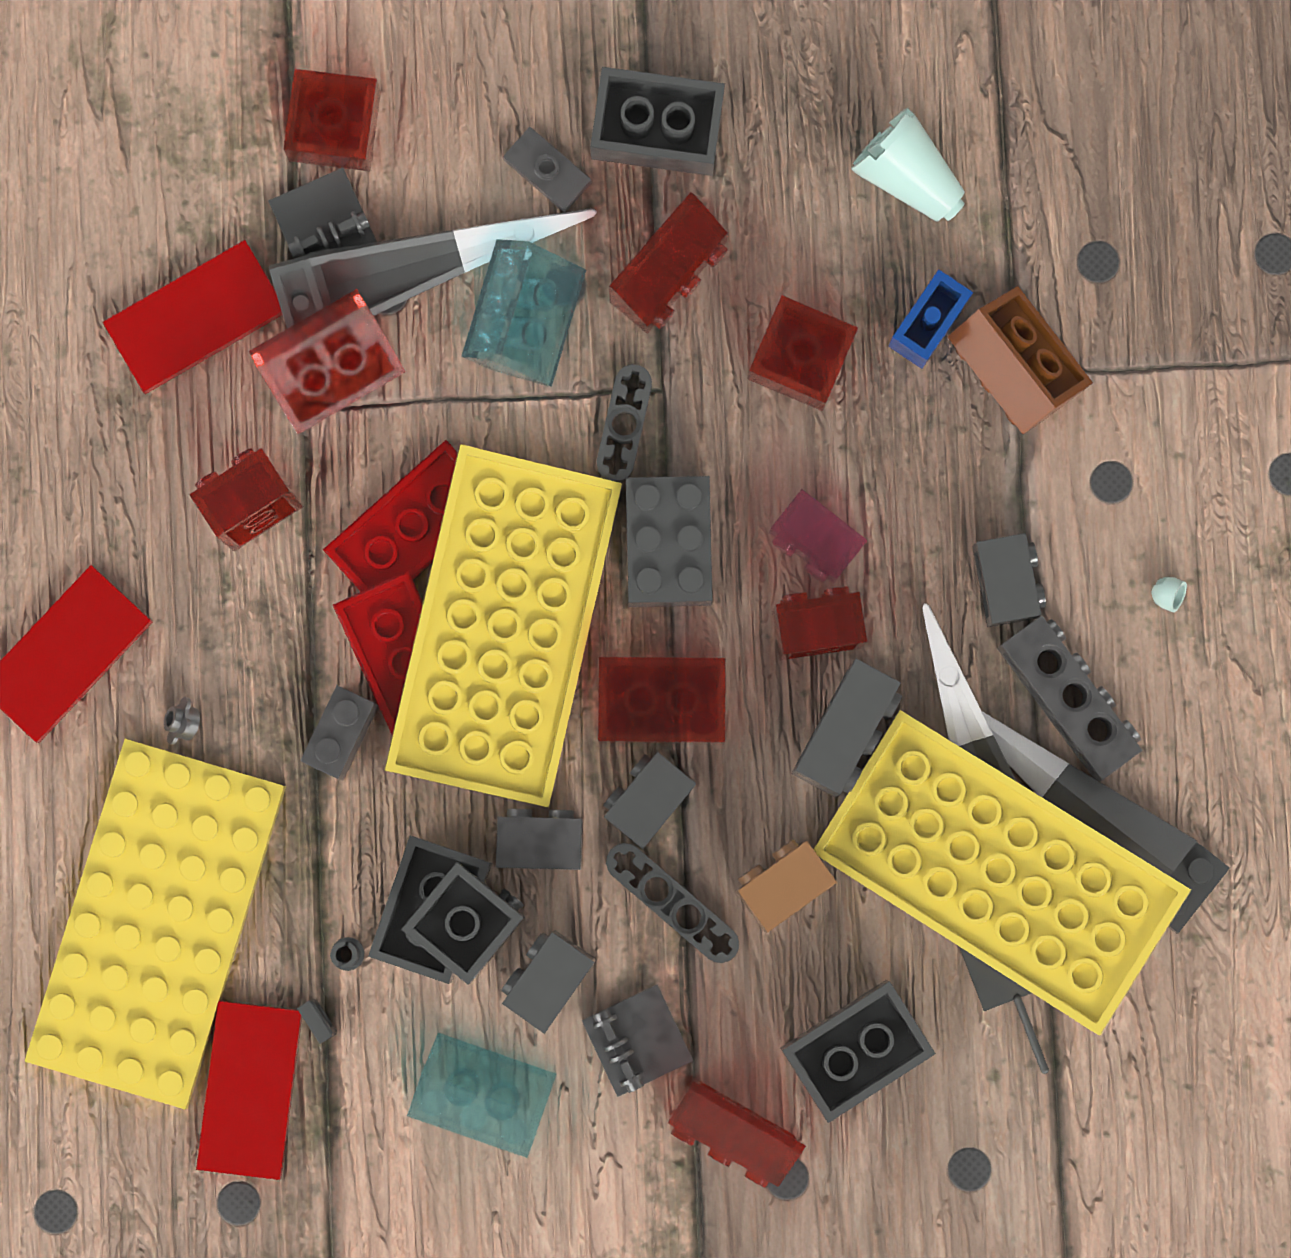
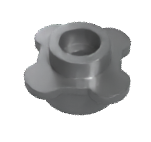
M183 697L180 704L176 707L171 706L165 714L164 729L169 731L167 742L171 745H175L178 738L191 740L198 730L200 713L197 708L190 707V698Z

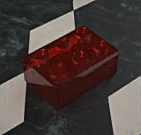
M358 289L249 351L257 369L297 435L406 372Z
M250 448L238 454L231 460L233 465L231 468L220 475L215 471L204 476L196 482L195 487L197 490L189 494L216 537L234 552L303 508V505L279 468L262 448L256 452Z
M599 657V744L724 745L726 658Z

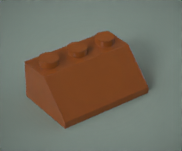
M1018 286L978 309L947 336L954 345L959 357L968 363L980 379L983 388L992 394L1005 411L1008 420L1023 435L1093 384L1089 376Z

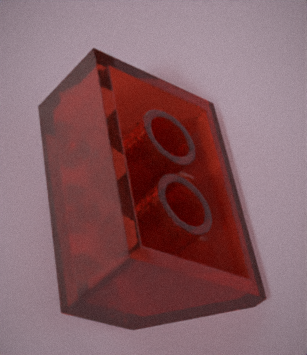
M692 192L688 194L609 286L610 303L647 334L654 326L660 330L669 321L675 312L671 306L681 295L687 299L702 281L698 277L707 264L712 268L715 267L728 251V248L725 246L728 232Z
M691 1076L667 1119V1123L674 1127L671 1131L673 1136L693 1146L695 1140L710 1147L708 1156L727 1167L731 1165L732 1161L747 1169L744 1174L746 1178L764 1188L768 1186L769 1182L779 1187L806 1147L801 1138Z

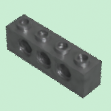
M1040 616L997 649L1095 780L1102 781L1143 751L1137 744L1141 737L1128 720L1121 722L1112 709L1116 704L1110 694L1102 686L1096 688L1087 675L1091 673V670L1084 659L1078 653L1071 655L1062 641L1066 637L1056 622L1052 619L1046 621L1043 616ZM1041 652H1049L1056 657L1058 666L1053 674H1046L1039 669L1037 659ZM1067 685L1077 687L1082 693V703L1078 708L1069 707L1063 701L1062 693ZM1092 719L1103 721L1107 727V736L1102 742L1093 740L1088 734V724Z

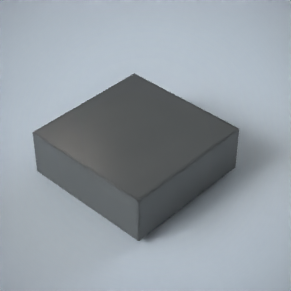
M317 999L309 1000L297 1008L319 1044L336 1035L337 1030Z

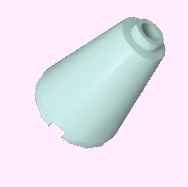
M906 108L889 122L894 128L888 127L883 133L879 132L856 158L851 169L860 177L937 222L943 217L949 221L964 206L965 203L961 198L965 191L916 115L909 108Z

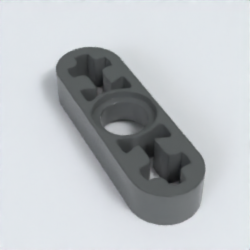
M627 365L616 375L597 457V470L602 479L623 483L633 473L652 390L651 376L640 365ZM632 374L639 375V382L645 385L644 389L636 390L633 401L634 404H642L641 410L627 404L616 405L617 399L626 402L627 386L621 383L623 380H630ZM627 413L635 418L637 425L633 433L622 436L614 431L612 422L617 415ZM609 438L619 444H633L631 450L623 447L621 462L627 464L626 469H619L617 475L610 474L609 466L603 464L605 459L612 460L615 451V445H607Z

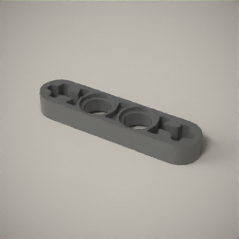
M626 843L616 845L610 850L606 860L610 874L703 955L716 963L728 962L736 956L739 950V940L736 933L641 850L632 844ZM631 851L635 854L632 862L636 867L642 870L645 863L652 867L653 870L642 877L637 888H634L629 883V881L635 878L630 871L625 869L620 874L614 869L618 863L614 859L616 853L620 852L625 855ZM661 877L668 883L669 893L663 901L654 902L645 895L644 888L649 879ZM683 905H694L700 911L701 919L695 928L684 929L677 923L676 914ZM708 918H711L716 923L715 926L710 928L715 935L721 937L724 933H727L731 937L727 944L732 949L727 955L721 951L716 956L712 954L710 950L713 944L705 936L702 937L701 943L693 939L694 935L703 930Z

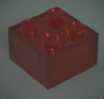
M294 69L283 148L289 162L370 171L381 96L377 79Z
M781 295L749 369L747 379L823 411L858 327Z
M848 586L826 589L820 598L808 599L806 592L784 595L780 603L776 604L772 611L779 661L857 650L867 643L860 592L849 593Z

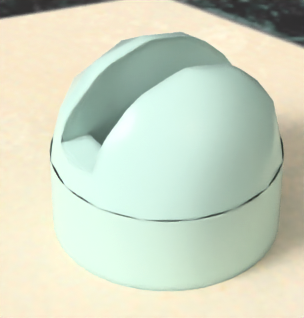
M1175 577L1160 578L1151 591L1155 604L1162 609L1173 613L1176 612L1184 600L1187 583Z

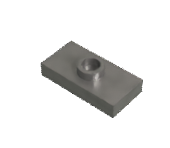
M531 127L523 133L503 156V160L563 212H566L592 183L586 174Z

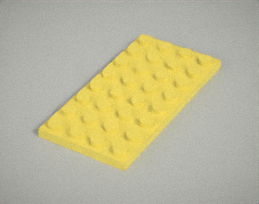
M460 444L384 771L549 808L622 483Z
M901 710L865 765L852 791L847 794L813 849L821 859L1099 1036L1103 1033L1191 892V889Z
M124 739L25 1062L178 1108L188 1109L216 1018L218 1001L221 1000L286 786Z

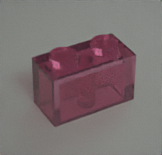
M803 489L800 490L773 524L769 532L775 537L772 540V544L789 557H792L794 553L807 562L804 569L822 583L826 579L835 583L867 542V539Z

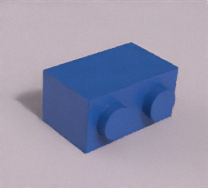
M938 269L893 335L888 347L923 369L968 303L973 292Z

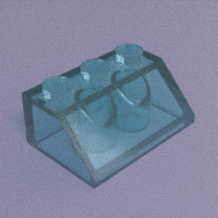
M496 239L461 357L496 372L552 387L586 269L529 241Z
M438 1032L420 1076L407 1116L528 1158L557 1073Z

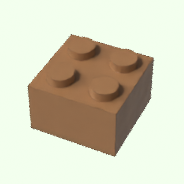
M794 839L789 841L772 854L776 862L766 869H763L760 864L756 865L738 878L742 886L735 891L764 932L768 933L837 883L808 841H804L799 845Z

